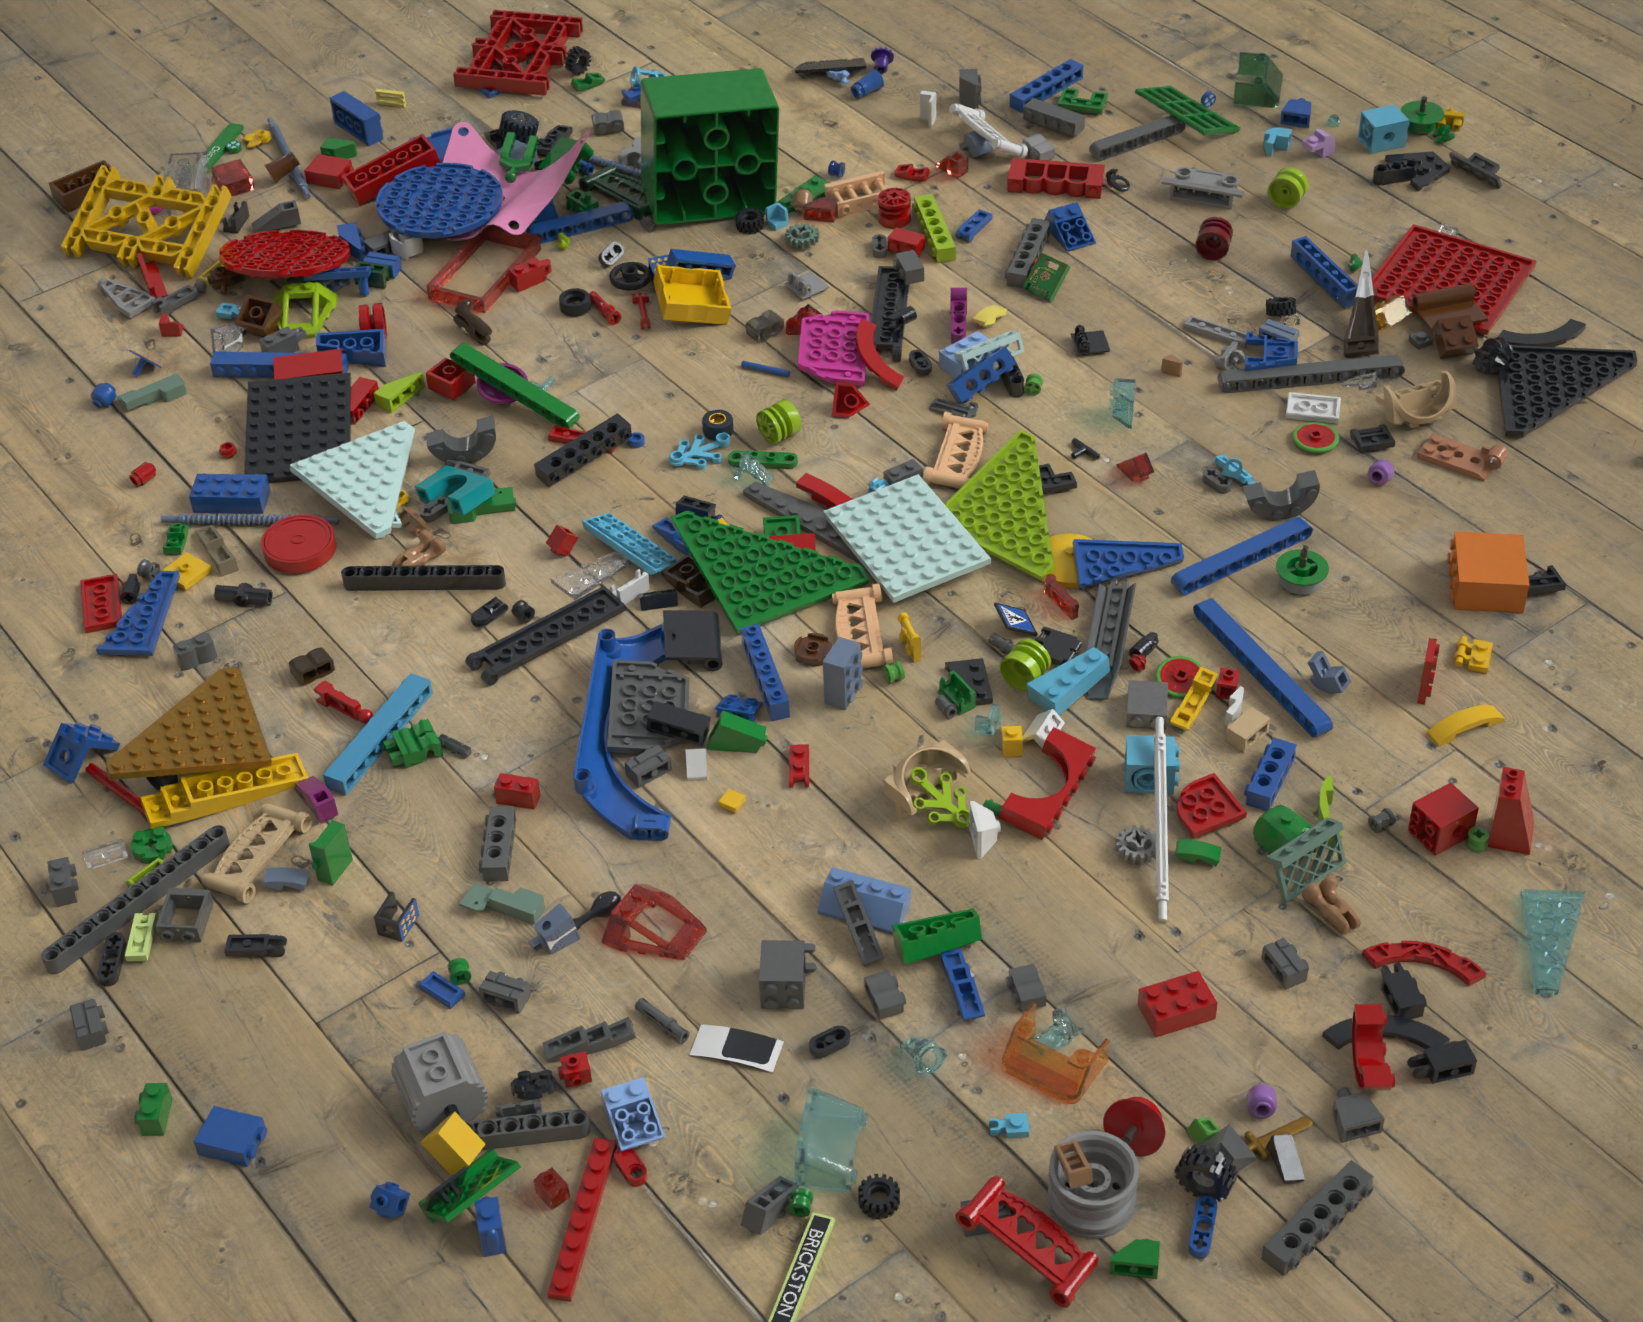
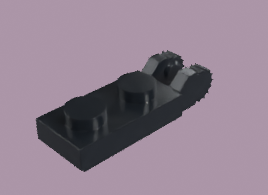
M270 934L228 935L224 952L225 956L270 955L272 957H282L285 954L283 946H286L287 939L283 935Z

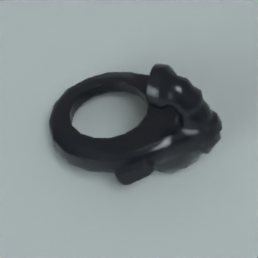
M1110 169V171L1106 172L1105 177L1110 188L1113 187L1121 192L1129 190L1130 183L1128 180L1120 175H1116L1118 169ZM1115 180H1123L1126 186L1118 185Z

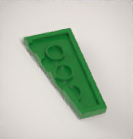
M813 176L780 199L778 203L787 208L789 214L795 211L791 207V200L795 191L799 189L810 191V194L813 196V203L816 198H825L824 184L831 182L818 176Z

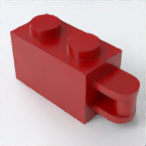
M536 257L508 269L510 285L517 292L546 281V275L552 272L549 259L539 261Z

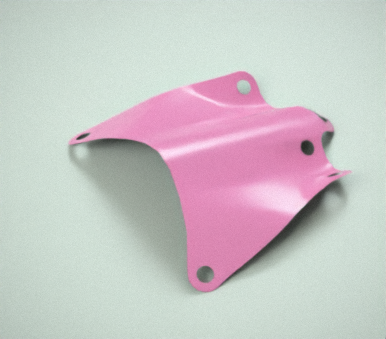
M457 123L452 129L443 163L472 165L474 169L488 171L500 182L505 199L498 213L484 225L474 229L472 232L444 238L450 241L471 239L477 236L487 225L494 224L511 234H522L552 200L563 184L587 140L590 130H587L570 151L552 165L540 171L517 172L516 181L508 183L505 180V174L508 170L499 166L500 156L487 146L469 123ZM459 128H467L469 131L468 135L460 136L458 134ZM587 134L585 140L582 143H580L582 138ZM516 221L519 224V228L516 230L511 229L509 222Z

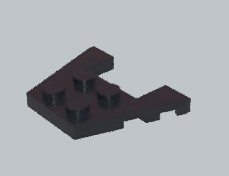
M1434 151L1385 155L1387 163L1403 160H1415L1418 163L1417 174L1420 177L1413 178L1410 181V185L1417 191L1422 190L1423 186H1429L1434 179L1438 180L1448 174L1451 168Z

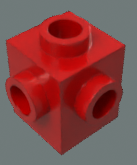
M586 1052L560 1057L561 1066L557 1067L559 1079H564L566 1088L592 1082Z

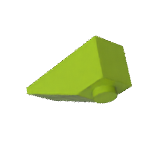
M419 372L383 385L374 393L376 406L393 413L425 387L423 373Z

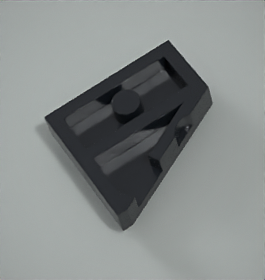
M1553 565L1547 566V571L1543 573L1539 570L1533 575L1528 576L1529 595L1547 592L1555 593L1566 588V583Z

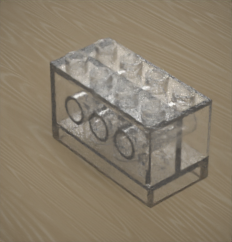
M207 152L170 154L169 160L166 161L167 169L164 170V182L166 177L169 176L172 178L176 188L202 192L206 198L213 180ZM164 208V210H167L168 216H180L184 213L183 211Z

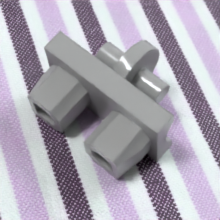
M1232 342L1229 347L1221 349L1222 356H1216L1214 359L1216 368H1223L1224 371L1231 370L1235 364H1242L1244 362L1245 355L1243 351L1237 349V342Z

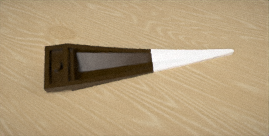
M1367 250L1364 254L1356 297L1344 338V357L1379 354L1380 339Z

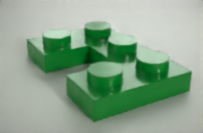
M1063 89L1057 104L1058 107L1077 112L1102 114L1108 99V93L1093 91L1091 99L1077 98L1079 89Z

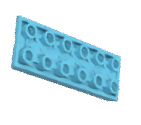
M605 513L604 515L582 521L585 530L651 575L663 571L678 561L675 556L651 542L650 539L642 536L638 531L632 529L611 513Z

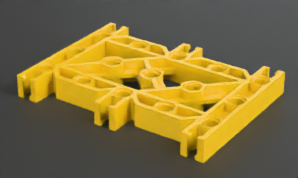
M101 165L60 246L66 256L71 257V252H73L74 257L81 258L88 245L94 251L116 254L122 266L127 267L128 261L131 267L136 269L139 264L136 254L141 253L148 261L155 260V262L174 265L173 268L178 277H183V272H185L187 278L193 279L232 197L228 188L222 186V191L220 192L217 185L212 184L205 198L202 192L176 188L172 178L169 176L166 177L164 182L162 175H156L149 188L145 182L122 179L115 167H110L109 172L105 165ZM110 199L130 202L122 207L119 205L111 207L108 214L101 217ZM155 206L186 213L180 216H168L164 224L158 226L149 209ZM135 216L144 234L133 236L106 230L114 226L124 227L128 224L129 219ZM192 226L184 245L162 241L170 236L180 237L186 228Z

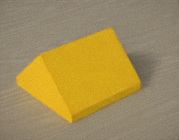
M455 1111L420 1142L451 1176L463 1167H468L485 1146V1142Z

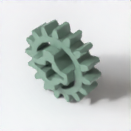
M809 223L795 224L794 227L789 226L785 233L786 243H790V246H795V248L804 249L805 246L810 248V245L815 246V242H819L820 239L818 228H815V225L809 226Z

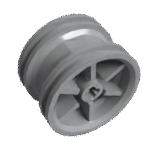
M1082 1131L1072 1134L1063 1139L1059 1144L1077 1140L1092 1169L1093 1182L1077 1188H1070L1054 1150L1049 1163L1047 1196L1049 1211L1061 1228L1075 1236L1087 1239H1103L1113 1236L1122 1231L1135 1214L1136 1190L1139 1178L1138 1160L1133 1150L1124 1141L1109 1133Z

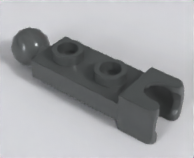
M199 280L194 284V287L188 284L164 298L160 296L152 301L153 310L155 313L161 312V314L170 315L172 310L199 297V293L206 291L207 285L204 281Z

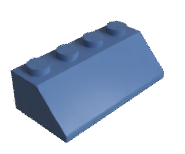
M832 867L824 882L818 914L845 921L833 887L853 880L872 928L893 934L892 925L903 923L911 906V888Z

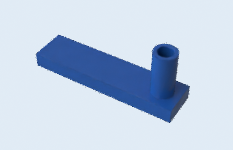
M371 266L333 268L313 274L312 277H304V281L358 278L360 295H368L370 293L367 277L371 274Z

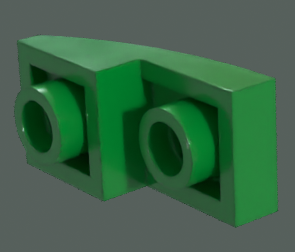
M181 523L170 525L166 532L167 541L163 546L164 554H182L187 541L189 525H182Z
M1178 839L1176 843L1175 856L1194 864L1199 859L1215 867L1220 862L1221 847L1188 839Z

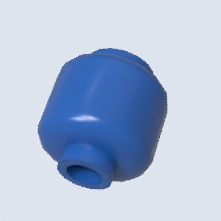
M99 383L91 392L92 403L98 408H108L117 396L116 389L109 383Z

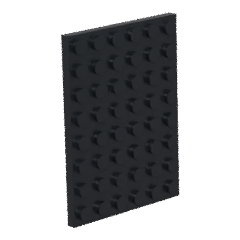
M351 373L248 382L244 474L267 475L269 483L300 481L301 479L290 471V464L350 442Z

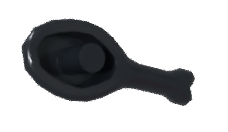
M607 891L598 895L588 912L578 918H573L577 930L595 917L605 918L615 914L621 906V896L614 891Z

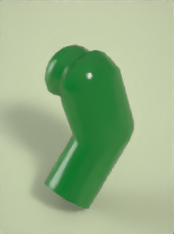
M1352 254L1350 256L1352 263H1348L1350 271L1355 272L1363 263L1357 254Z

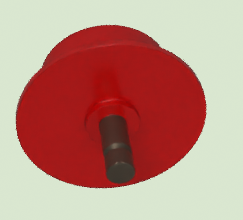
M1130 1097L1118 1100L1111 1104L1104 1114V1131L1124 1141L1133 1150L1136 1157L1149 1156L1160 1149L1165 1140L1166 1130L1159 1108L1146 1098Z

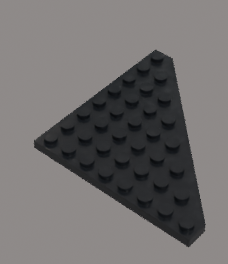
M1511 345L1514 358H1509L1505 366H1502L1498 371L1505 436L1524 437L1630 371L1637 365L1636 350Z

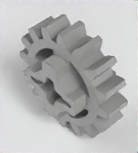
M1132 825V829L1125 827L1124 832L1119 831V836H1116L1115 850L1119 851V857L1125 856V862L1130 859L1132 864L1139 861L1143 865L1144 860L1150 863L1151 857L1156 859V835L1151 833V828L1144 830L1143 825L1140 828Z

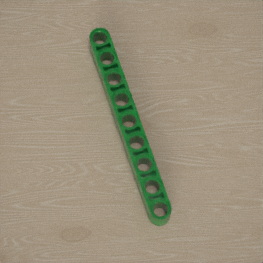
M462 342L450 353V358L454 363L559 427L570 429L580 419L579 413L574 408L470 345Z

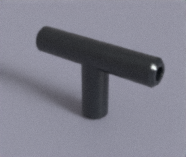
M1077 438L1072 439L1071 443L1079 448L1071 453L1073 459L1085 453L1095 460L1099 459L1100 454Z

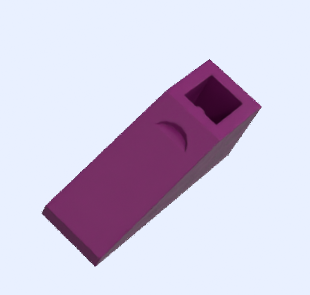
M315 776L295 783L319 823L338 816L334 797L327 786Z

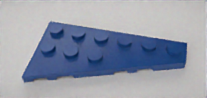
M160 571L148 585L149 589L145 594H141L138 597L139 601L136 605H132L116 624L117 628L113 633H109L105 637L106 641L103 645H99L96 648L97 654L153 656L180 578L179 571Z

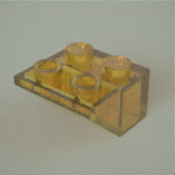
M1394 295L1386 299V301L1384 299L1376 303L1378 330L1388 328L1412 313L1403 295L1399 297Z

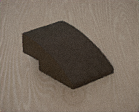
M690 554L661 571L663 577L681 595L700 608L715 599Z

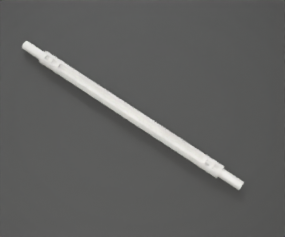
M1156 717V734L1154 735L1156 902L1159 907V922H1167L1169 884L1166 735L1164 734V718Z

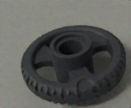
M625 262L611 270L609 279L614 287L620 290L632 291L641 289L649 284L651 281V271L645 264ZM622 272V277L616 279V275Z

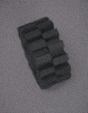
M574 46L573 49H569V53H566L567 57L564 58L566 60L564 64L568 71L575 75H581V73H585L584 70H588L587 66L590 67L591 55H589L590 53L587 50Z
M746 208V210L741 209V211L736 213V229L740 233L743 231V234H746V232L748 234L752 232L756 234V231L759 233L763 230L764 214L759 209Z
M1285 296L1266 300V315L1284 317L1296 313L1295 298Z
M874 1174V1178L869 1175L867 1176V1181L863 1179L858 1187V1202L864 1214L868 1212V1217L870 1218L876 1215V1219H880V1215H883L884 1219L888 1218V1213L892 1216L894 1210L897 1211L900 1204V1188L897 1181L893 1182L891 1176L886 1179V1174H882V1177ZM875 1192H883L888 1197L885 1200L876 1201L871 1199L870 1195Z

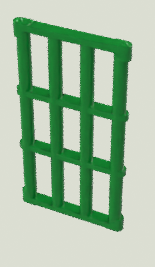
M1172 86L1138 88L1135 90V94L1204 136L1240 131V127L1236 124H1233Z

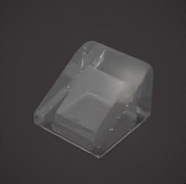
M1443 222L1439 232L1457 236L1459 230L1458 227Z
M1297 312L1290 316H1280L1282 324L1286 326L1300 324L1301 316Z

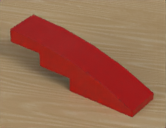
M805 473L796 482V488L810 493L812 500L826 505L827 509L853 500L836 487L808 473Z

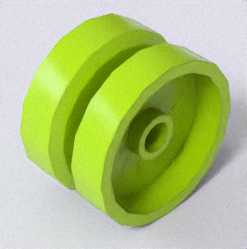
M1292 167L1283 168L1269 184L1268 195L1270 200L1278 207L1290 209L1297 206L1308 190L1309 183L1306 176L1300 170Z

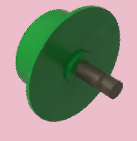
M1422 96L1421 101H1412L1404 104L1401 111L1409 119V131L1426 134L1434 131L1436 123L1443 119V109L1435 103L1428 102L1427 96Z

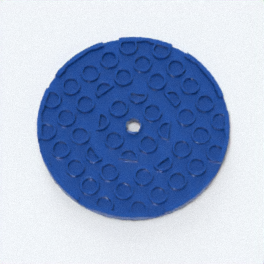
M436 163V166L426 167L423 165L395 176L392 182L386 183L379 191L376 198V206L379 218L392 230L408 236H414L415 238L436 239L472 232L474 229L487 223L500 210L503 203V192L497 178L484 169L477 170L472 165L462 163Z

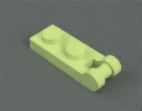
M135 913L125 953L126 961H148L158 921L157 913H150L149 915Z

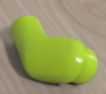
M561 232L557 236L561 241L560 243L557 242V246L560 250H565L568 248L571 240Z

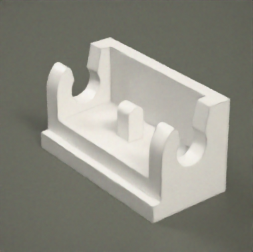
M638 569L635 571L636 578L616 590L615 586L612 585L610 591L624 604H627L638 597L639 593H644L650 589L648 573L644 572L641 576V571Z

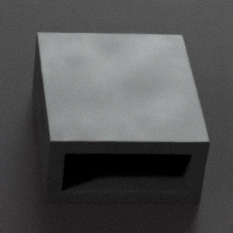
M1129 680L1126 727L1156 729L1155 718L1163 717L1164 729L1166 730L1168 682Z

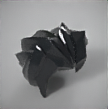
M1502 337L1487 339L1480 349H1473L1475 358L1472 364L1476 367V370L1481 369L1482 373L1487 371L1496 374L1502 366H1505L1509 358H1514L1513 349Z

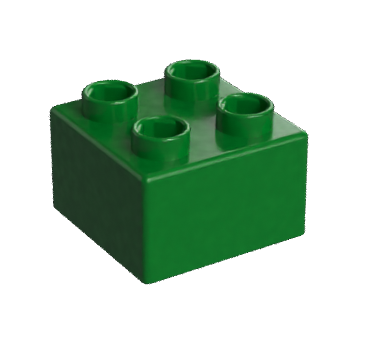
M755 68L643 78L640 83L641 184L654 223L656 225L735 218L738 211H741V209L746 210V208L759 209L765 215V209L775 204L777 199L780 109L763 69Z

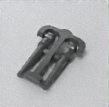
M937 398L932 401L929 409L942 414L950 412L954 416L971 418L977 415L978 404L971 401L967 406L964 403L959 404ZM936 405V406H939V407H943V408H946V409H950V411L944 410V409H940V408H935L934 406Z

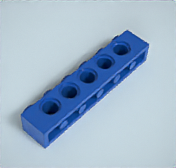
M1072 59L1067 60L1010 94V107L1023 113L1024 105L1031 99L1047 100L1064 88L1083 78L1084 65Z
M1307 236L1292 240L1290 257L1344 308L1353 306L1358 284Z
M760 625L742 627V646L770 720L776 721L789 718V699Z

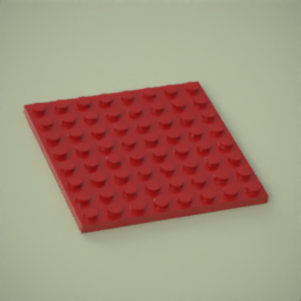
M1413 224L1372 277L1374 300L1417 314L1411 303L1413 294L1471 284L1476 289L1475 303L1488 317L1486 322L1473 324L1474 330L1479 334L1488 335L1535 268L1537 261Z

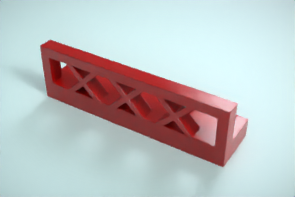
M137 253L139 267L149 294L155 297V299L160 296L162 298L168 296L155 260L145 263L142 254Z

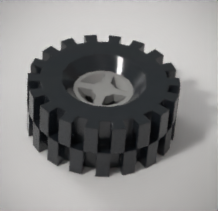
M1197 1144L1187 1147L1174 1170L1176 1173L1175 1178L1180 1179L1178 1183L1180 1186H1185L1184 1190L1187 1192H1193L1192 1196L1201 1197L1208 1195L1218 1200V1202H1222L1223 1199L1228 1197L1237 1180L1238 1172L1235 1171V1165H1230L1231 1160L1229 1158L1225 1159L1223 1157L1224 1154L1221 1152H1214L1215 1149L1212 1147L1206 1149V1145L1198 1147Z

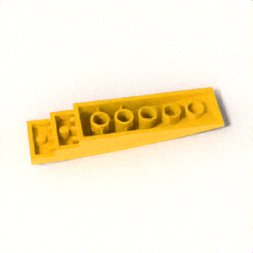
M298 753L271 758L272 763L270 767L201 772L181 776L180 783L160 787L161 793L142 796L141 804L150 828L154 829L159 826H168L211 815L295 787V783L309 777Z

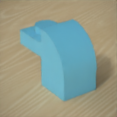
M1278 127L1267 130L1264 133L1263 147L1266 149L1265 156L1271 157L1275 149L1287 151L1291 143L1292 129Z

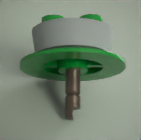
M1303 545V549L1283 553L1277 559L1276 571L1280 576L1281 585L1292 595L1311 594L1320 588L1321 582L1329 573V565L1321 555L1309 551V547Z

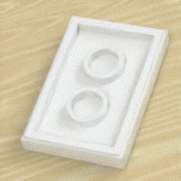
M1289 392L1285 419L1338 424L1341 397Z

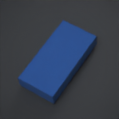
M434 971L419 984L421 991L449 1009H452L465 996L464 990Z

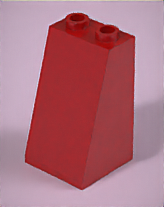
M1503 767L1492 815L1488 847L1530 855L1534 818L1525 771Z

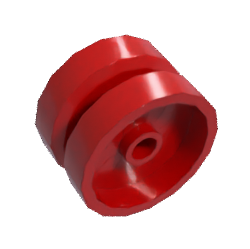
M383 303L373 304L372 314L368 304L359 305L360 330L384 329L385 338L387 339V325Z

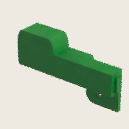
M513 487L494 489L496 494L465 515L453 512L450 502L447 500L450 523L474 522L477 515L515 511L517 505L516 498L513 495Z

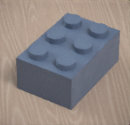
M838 637L823 660L825 704L846 710L848 705L853 703L857 691L861 690L863 686V679H861L863 671L861 659L863 653L861 652L859 642Z

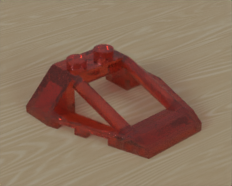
M635 884L611 912L601 941L603 944L618 951L627 952V950L638 951V954L646 955V952L659 954V957L685 960L706 934L707 928L672 895L649 884ZM646 905L652 908L659 905L685 923L669 943L635 920ZM630 927L656 945L630 940Z

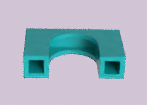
M448 465L415 486L420 501L427 504L438 497H443L453 492L447 496L453 512L462 515L467 514L496 494L494 483L490 478Z

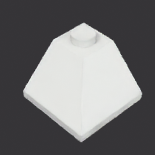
M970 801L969 831L977 859H982L997 842V832H1001L999 820L995 819L994 812L975 801Z

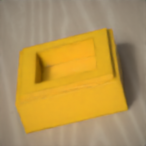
M728 789L718 801L720 807L736 813L745 803L746 795Z

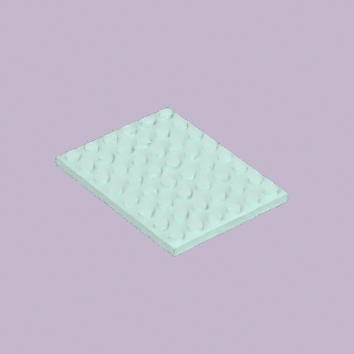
M919 474L823 511L825 519L875 581L880 583V587L893 603L991 564L989 555Z

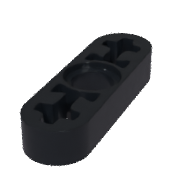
M111 933L105 939L97 972L100 984L105 987L113 986L119 980L127 946L122 933ZM112 956L118 957L113 962H107V959Z

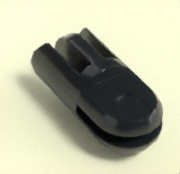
M495 596L472 613L471 623L477 628H483L508 611L509 607Z

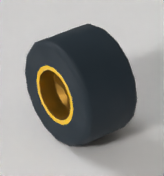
M725 410L707 412L702 418L704 436L713 441H716V436L720 433H728L731 437L734 432L732 415Z

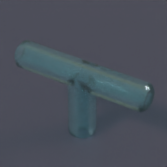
M550 376L544 384L530 382L547 391L555 379Z

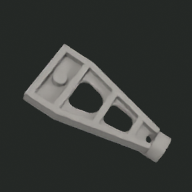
M101 278L97 283L98 289L103 291L118 310L129 318L152 306V301L155 300V297L145 291L106 278ZM121 290L120 293L116 295L113 294V292ZM129 295L135 296L126 303L122 301V299Z

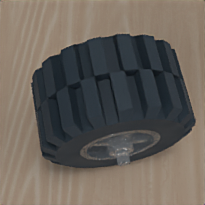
M505 111L501 116L498 133L503 139L506 138L507 132L516 133L517 141L528 144L530 135H537L539 121L534 116L523 111Z

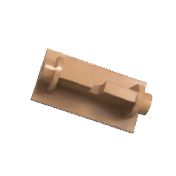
M400 505L403 511L397 515L407 530L414 536H419V533L424 529L429 531L425 527L427 523L420 516L416 518L417 514L410 507L406 509L403 505Z

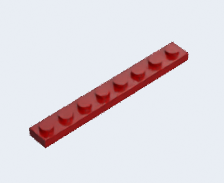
M594 1137L547 1292L549 1299L572 1301L614 1158V1152L617 1148L616 1140Z

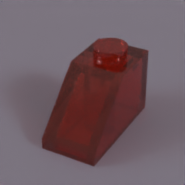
M822 197L804 204V220L835 223L838 199Z
M1147 452L1116 464L1117 468L1131 481L1137 479L1140 482L1150 478L1149 474L1154 473Z

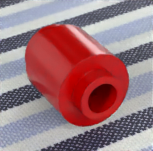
M144 462L131 472L129 478L135 486H143L156 476V468L152 463Z

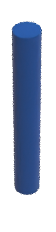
M748 361L741 362V367L784 377L790 376L789 370Z

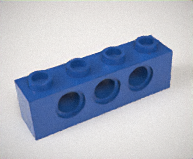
M999 346L946 384L956 402L966 403L972 399L973 394L976 392L980 393L986 389L985 386L988 383L996 382L999 379V375L1013 369L1012 366L1016 362L1006 346ZM995 361L998 363V368L996 370H994L993 363ZM981 371H983L985 374L983 380H981L979 377ZM967 381L971 382L969 390L966 388Z
M1274 737L1271 744L1266 745L1264 758L1260 757L1257 766L1258 770L1253 771L1251 784L1246 785L1244 796H1247L1246 805L1264 811L1271 809L1295 759L1297 744Z

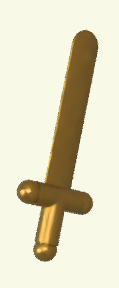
M1303 1116L1259 1138H1256L1251 1131L1245 1132L1244 1137L1249 1143L1247 1145L1252 1152H1256L1262 1160H1267L1269 1153L1265 1148H1267L1266 1145L1271 1136L1281 1134L1294 1135L1311 1127L1313 1121L1310 1117Z

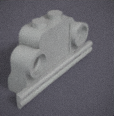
M1180 167L1176 169L1174 178L1163 177L1162 184L1171 186L1170 199L1232 209L1235 197L1242 198L1244 190H1238L1239 178L1222 172Z

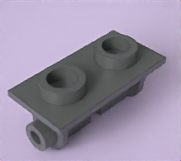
M536 1099L520 1102L519 1105H515V1103L499 1104L500 1107H495L497 1118L542 1113L541 1101H536Z

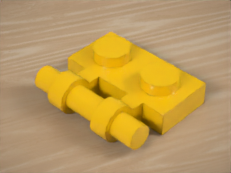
M1461 636L1456 645L1457 652L1454 654L1455 666L1461 667L1465 664L1468 665V671L1487 674L1493 643L1474 639L1473 644H1469L1467 642L1468 638Z

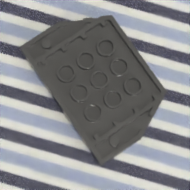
M613 660L607 752L642 754L646 749L657 745L663 749L685 742L647 731L646 727L647 716L655 701L688 710L689 677L677 674L670 669L666 671L650 661Z

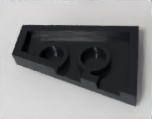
M557 125L550 130L545 138L538 140L537 154L548 155L561 137L569 138L571 136L573 128L571 126Z
M983 658L945 662V668L948 672L954 670L976 692V706L993 704V696Z

